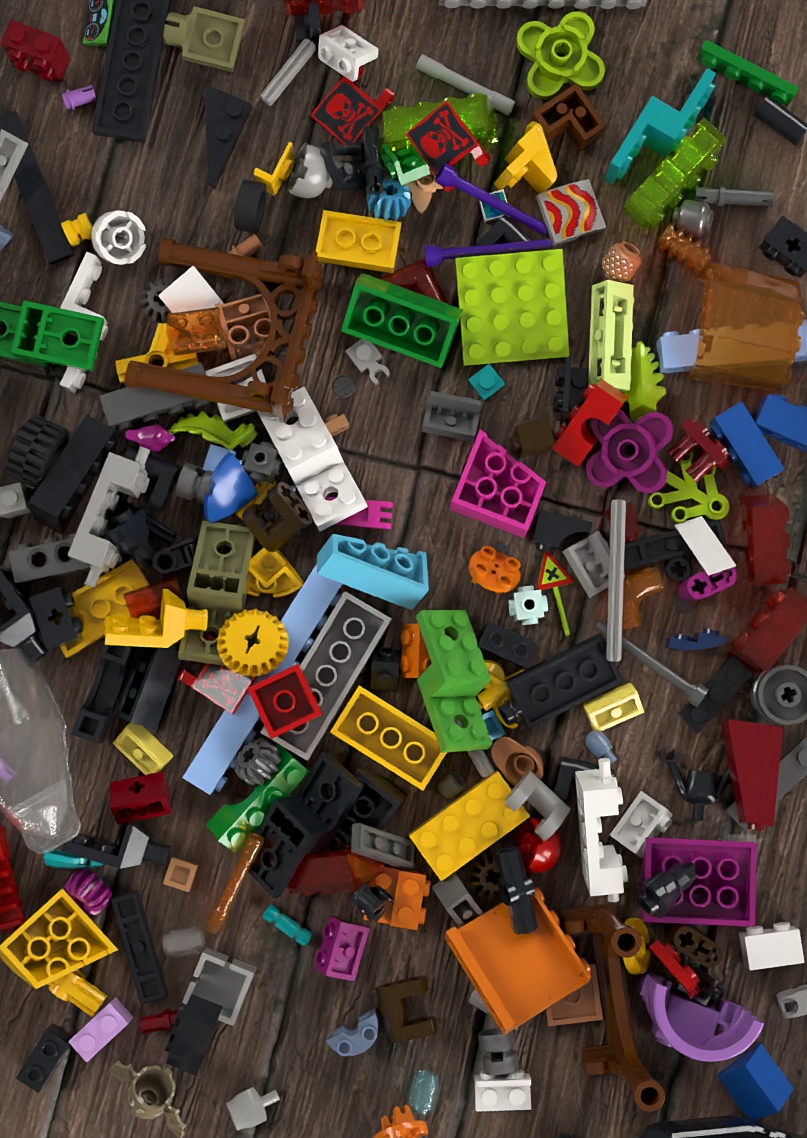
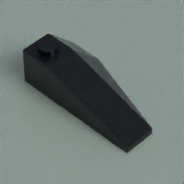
M358 768L353 776L364 787L327 850L322 851L317 866L338 884L361 856L351 852L352 824L362 823L381 830L408 796L405 791L387 777Z

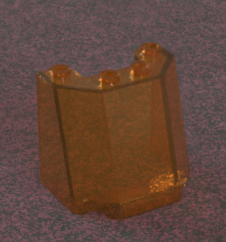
M708 261L698 277V281L706 282L697 356L695 363L687 371L686 378L774 391L782 390L786 384L790 383L791 367L795 354L799 352L801 347V336H798L799 326L803 324L805 311L801 310L802 298L799 282Z

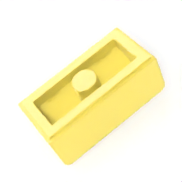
M632 683L624 684L582 703L593 731H603L644 713L638 692Z
M134 723L128 724L112 743L145 775L160 772L173 758V754L144 726Z

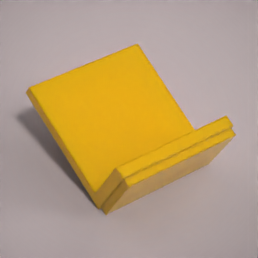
M291 142L288 143L272 175L258 168L254 170L255 182L265 183L267 193L274 196L277 194L283 180L286 181L294 165L295 154Z

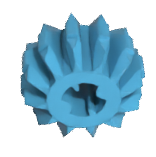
M382 177L383 191L378 195H374V186H372V195L367 193L366 200L369 212H374L375 218L384 217L385 222L388 218L397 221L399 216L405 217L409 206H411L412 198H410L409 186L400 185L398 181H394L391 178L386 180Z

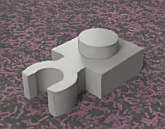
M361 339L345 351L361 374L366 370L369 371L370 381L374 385L379 384L375 378L376 372L381 371L386 377L390 376L388 368L377 363L382 359V355L372 342Z

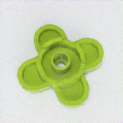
M571 12L564 16L559 25L554 28H550L539 21L528 22L520 28L516 41L517 48L524 57L534 62L527 77V89L533 97L539 100L552 99L559 93L565 83L571 85L577 83L581 90L589 91L598 87L602 82L605 73L604 63L599 56L587 50L595 30L594 23L587 14Z

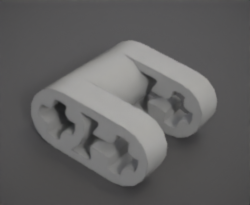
M531 771L516 784L504 800V803L513 812L527 801L543 816L534 832L544 841L553 835L571 810L567 804Z

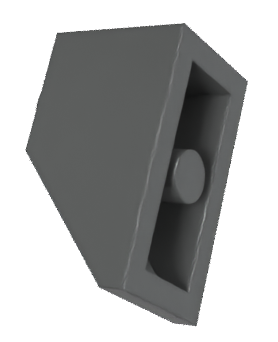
M455 872L432 886L441 903L460 928L484 914Z

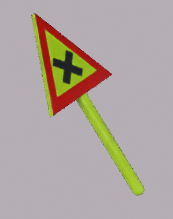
M544 552L537 590L553 588L564 633L566 636H569L570 631L558 586L575 582L549 552Z

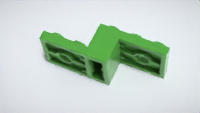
M421 610L416 615V619L432 664L417 679L441 752L487 750L493 744L476 695L491 681L480 647H478L466 610ZM445 632L449 633L453 637V640L449 636H446ZM454 719L462 723L463 729L459 725L455 724Z

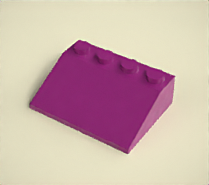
M645 837L640 894L643 893L642 887L645 880L649 877L653 878L660 872L665 873L679 862H692L695 865L696 879L680 894L678 900L662 918L648 915L639 906V919L644 922L755 927L757 842Z

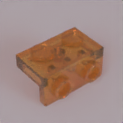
M219 307L167 314L166 334L174 356L227 348V339L219 319L221 316Z

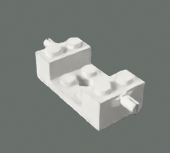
M601 758L598 760L599 769L575 771L582 873L590 896L608 895L609 902L619 901V893H624L623 882H628L627 869L623 865L621 854L616 853L613 845L603 846L602 842H599L598 833H602L600 817L619 815L618 805L623 803L621 788L617 785L616 777L611 775L610 759Z

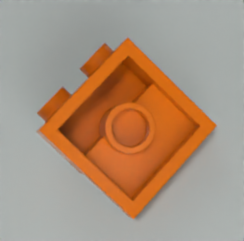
M372 864L369 884L379 885L395 900L378 922L413 930L418 929V924L424 925L426 908L421 907L423 896L428 897L431 882L430 880H425L426 873ZM364 914L363 920H368L367 916Z

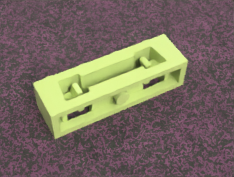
M611 280L592 285L588 387L591 383L597 385L602 378L620 392L630 390L634 285ZM600 301L604 302L603 316H599ZM602 359V363H600L601 376L597 377V360Z

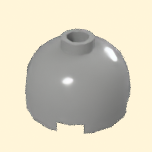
M304 143L296 156L299 160L295 170L290 173L287 191L297 197L314 198L320 195L325 187L329 189L333 181L321 156L320 148Z

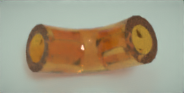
M657 567L643 569L624 580L622 630L641 626L642 621L639 613L641 601L647 596L663 592L662 579Z

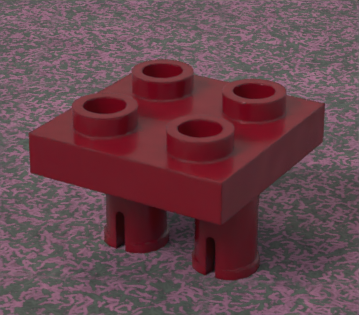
M688 418L681 425L685 431L684 436L672 448L667 450L678 464L695 447L702 450L703 455L685 470L696 483L714 466L716 468L719 467L723 471L730 465L727 459L730 455L727 452L728 450L717 439L714 442L709 439L711 435L708 429L699 420L694 423Z

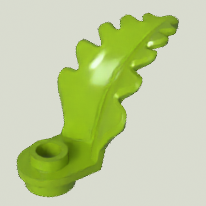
M638 342L636 347L632 348L630 390L622 392L628 396L625 402L629 405L630 420L633 423L647 413L657 412L656 404L666 394L665 387L657 386V383L663 379V374L653 372L659 367V362H651L655 358V354L648 353L650 347H645L643 342Z
M201 411L198 417H195L193 413H189L187 418H179L178 423H174L168 430L172 435L188 431L191 434H202V437L207 441L220 444L228 450H232L238 444L242 448L246 447L258 434L254 430L255 426L252 423L248 425L243 423L233 432L226 422L224 423L221 416L214 415L212 418H209L208 414L204 411Z

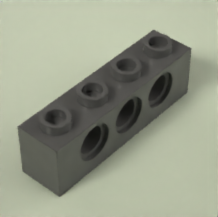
M76 533L70 534V539L59 541L58 537L43 540L42 545L33 546L32 543L17 545V550L9 551L14 582L19 585H25L90 571L89 566L81 564L74 559L68 562L62 560V552L67 548H71ZM104 534L103 536H99L100 538L109 541L106 534ZM114 545L118 548L116 553L119 554L116 565L126 563L124 553H122L117 545ZM44 553L47 558L46 563L42 567H37L35 563L36 557Z

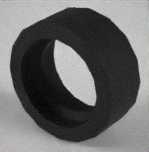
M243 180L241 183L234 211V226L236 230L251 233L259 231L266 206L267 188L265 183Z

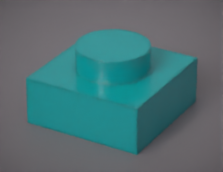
M490 364L468 379V383L483 402L505 386L503 380Z

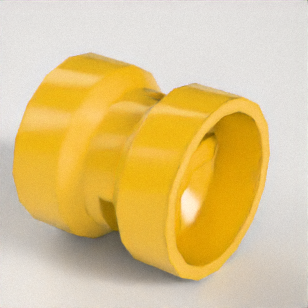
M86 212L78 215L74 221L67 220L61 223L72 248L80 245V242L84 239L91 240L93 226Z

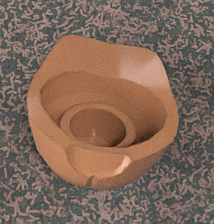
M501 737L493 744L491 750L493 761L513 786H516L529 771L534 773L539 779H542L543 762L534 749L529 746H522L509 737Z

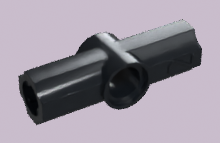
M513 846L500 849L495 853L502 881L499 883L498 889L503 903L508 907L513 931L517 935L534 932L538 928L532 898L535 896V888L531 878L525 872L520 847Z

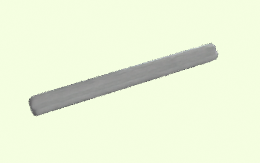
M622 499L611 501L606 659L615 662L621 660L626 517V501Z

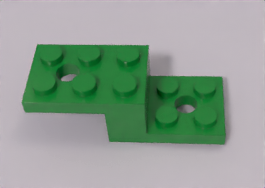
M24 300L22 306L0 302V323H4L7 326L6 333L0 336V357L47 367L49 362L92 372L105 320L103 317ZM71 332L76 333L78 341L72 346L65 345V336Z

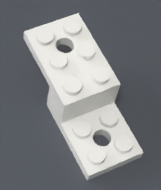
M302 387L292 392L291 398H294L293 410L291 415L287 414L285 422H280L279 418L275 417L272 413L257 412L305 505L310 511L319 531H322L368 506L305 387ZM298 417L296 423L292 425L286 424L289 418ZM329 493H338L336 499L332 501L325 500Z

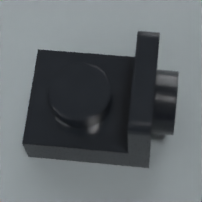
M308 2L309 13L294 16L295 39L297 42H303L304 39L319 41V35H321L319 2Z
M690 964L689 967L700 980L697 985L701 990L693 999L709 1007H712L713 1004H718L724 994L722 989L724 982L715 979ZM679 984L677 989L689 995L684 987Z

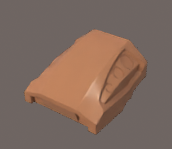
M262 294L222 305L220 303L215 304L231 360H238L252 354H256L258 357L267 342L271 322L270 310Z

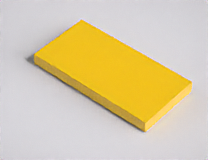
M133 559L99 577L95 588L85 585L72 593L75 601V606L72 607L75 617L79 616L84 626V631L81 632L83 639L60 648L65 657L69 658L105 637V617H111L113 614H124L128 618H139L161 605L142 569L134 563ZM57 612V617L54 618V621L61 624L60 618L64 617V614Z

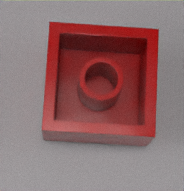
M296 664L247 688L270 739L323 715L300 664Z

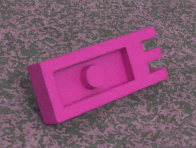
M335 497L325 498V500L332 501L336 499ZM365 500L367 508L334 525L390 530L391 524L381 523V519H392V513L382 512V508L391 509L393 508V503Z

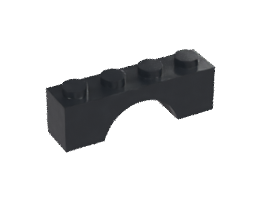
M104 641L99 655V666L95 681L85 703L80 708L71 735L94 743H103L137 646L105 645Z

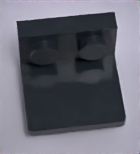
M567 357L563 365H559L555 375V386H559V391L554 396L553 412L557 413V420L571 421L568 415L576 404L579 406L583 405L586 398L582 395L588 388L589 368L571 367L572 358Z

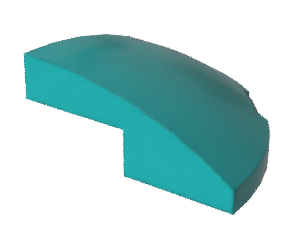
M50 848L44 855L46 866L54 868L87 869L104 865L54 848Z

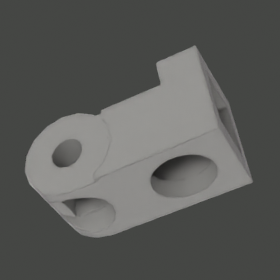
M807 984L776 994L783 1018L807 1015Z

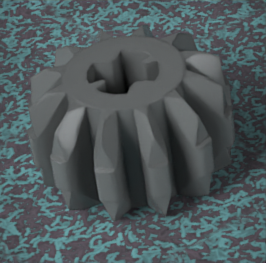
M159 279L158 286L156 287L152 282H149L148 286L151 291H142V295L146 298L140 301L141 307L146 308L143 313L146 317L152 316L151 320L155 324L160 318L163 324H168L169 317L175 322L178 320L166 305L160 306L158 301L161 303L159 294L173 283L171 280L165 285L163 279Z
M252 738L249 745L244 744L243 750L237 753L239 757L234 761L236 766L235 772L247 784L252 786L257 784L263 785L266 779H272L271 775L273 772L278 771L276 766L281 762L279 758L280 752L269 741L263 738L257 740Z

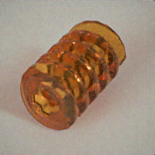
M672 221L655 246L660 243L659 253H663L668 249V259L677 255V265L686 261V271L695 267L693 276L697 277L713 255L709 254L711 246L708 244L701 249L702 239L699 238L692 243L693 233L683 237L685 228L681 227L674 231L676 222Z

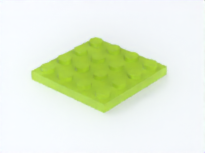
M563 249L455 258L459 308L463 309L460 317L464 366L569 357Z

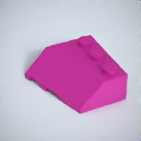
M480 429L449 510L525 538L546 481L522 462L514 459L506 452V449L494 443Z

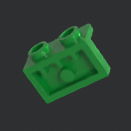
M387 144L381 146L383 154L380 155V159L385 171L388 170L391 179L396 178L400 185L431 174L427 162L415 148L402 149L395 156Z

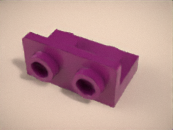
M330 916L323 930L324 939L321 949L316 954L315 968L325 976L355 981L370 928L366 925Z

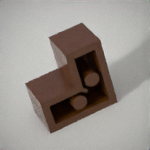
M577 83L533 111L530 123L535 121L542 126L547 143L567 131L580 151L601 139L606 129V124Z

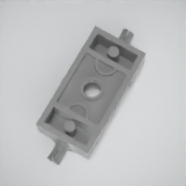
M140 446L134 461L111 452L108 454L68 552L69 557L90 567L85 585L95 588L100 574L103 572L108 573L110 568L114 569L119 558V554L116 553L118 548L110 541L99 536H103L108 528L109 521L106 519L110 510L113 511L117 506L119 495L116 494L118 491L136 498L139 497L140 492L144 493L146 491L149 478L147 477L148 473L144 465L150 453V450Z

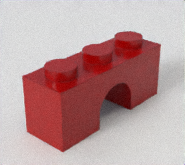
M602 378L597 385L593 383L589 385L582 395L586 398L583 405H575L568 415L571 422L567 428L562 425L553 437L557 442L552 449L577 467H579L598 440L587 430L586 420L597 418L609 425L628 398V396Z

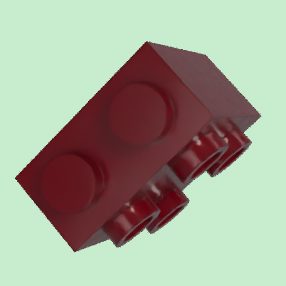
M10 19L0 44L5 50L7 57L11 60L13 67L24 73H28V70L34 72L45 81L52 82V80L61 83L71 58L60 37Z

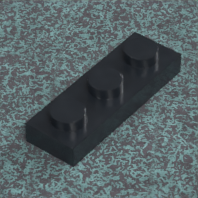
M734 655L730 656L703 685L709 689V692L696 708L687 702L677 715L696 733H699L753 673Z

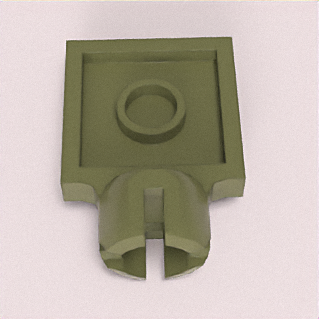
M193 6L190 15L170 12L167 15L165 21L168 22L167 25H164L163 29L164 43L182 49V60L229 72L234 71L245 19Z

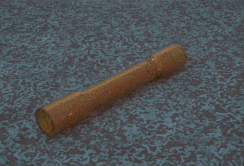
M249 833L240 852L238 862L218 903L210 914L205 928L211 933H220L247 872L264 843V838L257 833Z

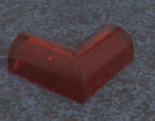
M425 257L395 270L394 273L378 278L448 304L432 268L426 267Z

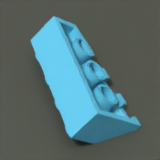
M332 534L317 554L318 575L413 610L429 591L426 552L408 553V549L402 547L392 550L387 549L385 544L376 542L372 546L367 545L362 539Z

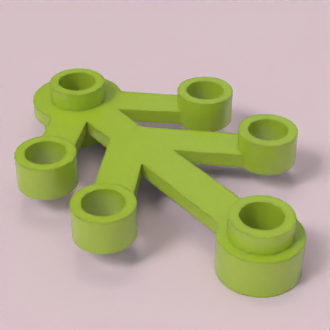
M692 451L688 453V460L680 461L684 480L668 471L666 483L678 491L664 494L655 492L648 498V504L653 509H659L665 504L693 499L701 504L687 509L682 506L674 508L671 512V519L675 523H682L688 518L705 515L711 520H718L724 518L729 511L728 500L725 496L718 494L714 479L715 466L711 469V474L703 476L707 494L697 488L696 482L685 471L692 465ZM654 496L660 497V505L653 504L652 498ZM713 502L720 504L719 511L712 509ZM676 510H681L684 513L683 519L675 517Z

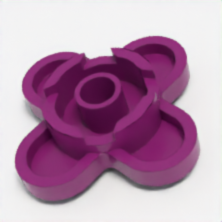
M619 409L609 425L600 419L593 418L592 430L602 444V448L587 462L586 473L589 480L598 487H610L624 477H627L633 486L643 493H653L660 490L667 481L668 471L657 455V452L666 446L673 437L674 427L670 418L663 413L651 412L633 423L621 409ZM628 445L635 447L633 455L627 454L626 447Z

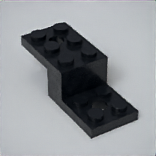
M321 752L298 794L274 800L239 863L273 899L281 897L304 856L327 850L364 786L329 752ZM329 784L333 788L332 797H329L327 787ZM270 852H272L275 858L274 865L270 863Z

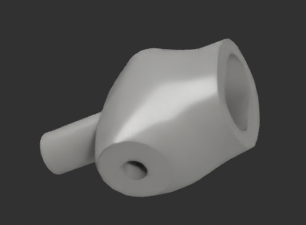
M252 1087L237 1094L231 1101L226 1103V1107L235 1129L238 1131L254 1127L266 1121L265 1107L280 1099L276 1090L260 1097L256 1089Z

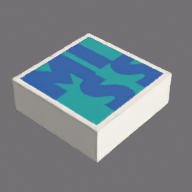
M504 189L490 193L507 203ZM478 200L485 224L497 221L505 215Z

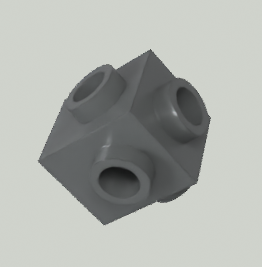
M260 442V445L251 443L249 451L245 450L242 466H244V470L252 481L273 484L276 475L280 474L283 460L278 450L275 449L276 447L266 442Z

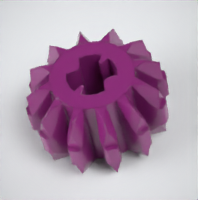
M78 869L69 877L63 888L83 911L93 915H97L102 911L112 896L109 886L103 882V879H100L96 873H91L87 869Z

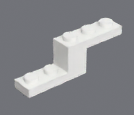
M86 252L60 307L61 309L103 317L81 307L82 304L85 305L90 297V286L93 280L96 281L101 274V262L96 255ZM104 317L101 341L105 339L108 332V322ZM74 332L68 333V334H70V335H72V336L78 338V335H77L76 333H74ZM67 367L60 385L65 390L75 394L77 388L80 389L85 382L86 374L84 373L86 370Z

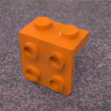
M403 624L400 637L402 643L401 659L399 662L400 678H419L432 662L419 624ZM445 632V635L449 636L453 640V637L449 633Z

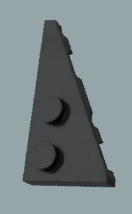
M205 85L208 183L212 188L216 189L253 107L249 102Z

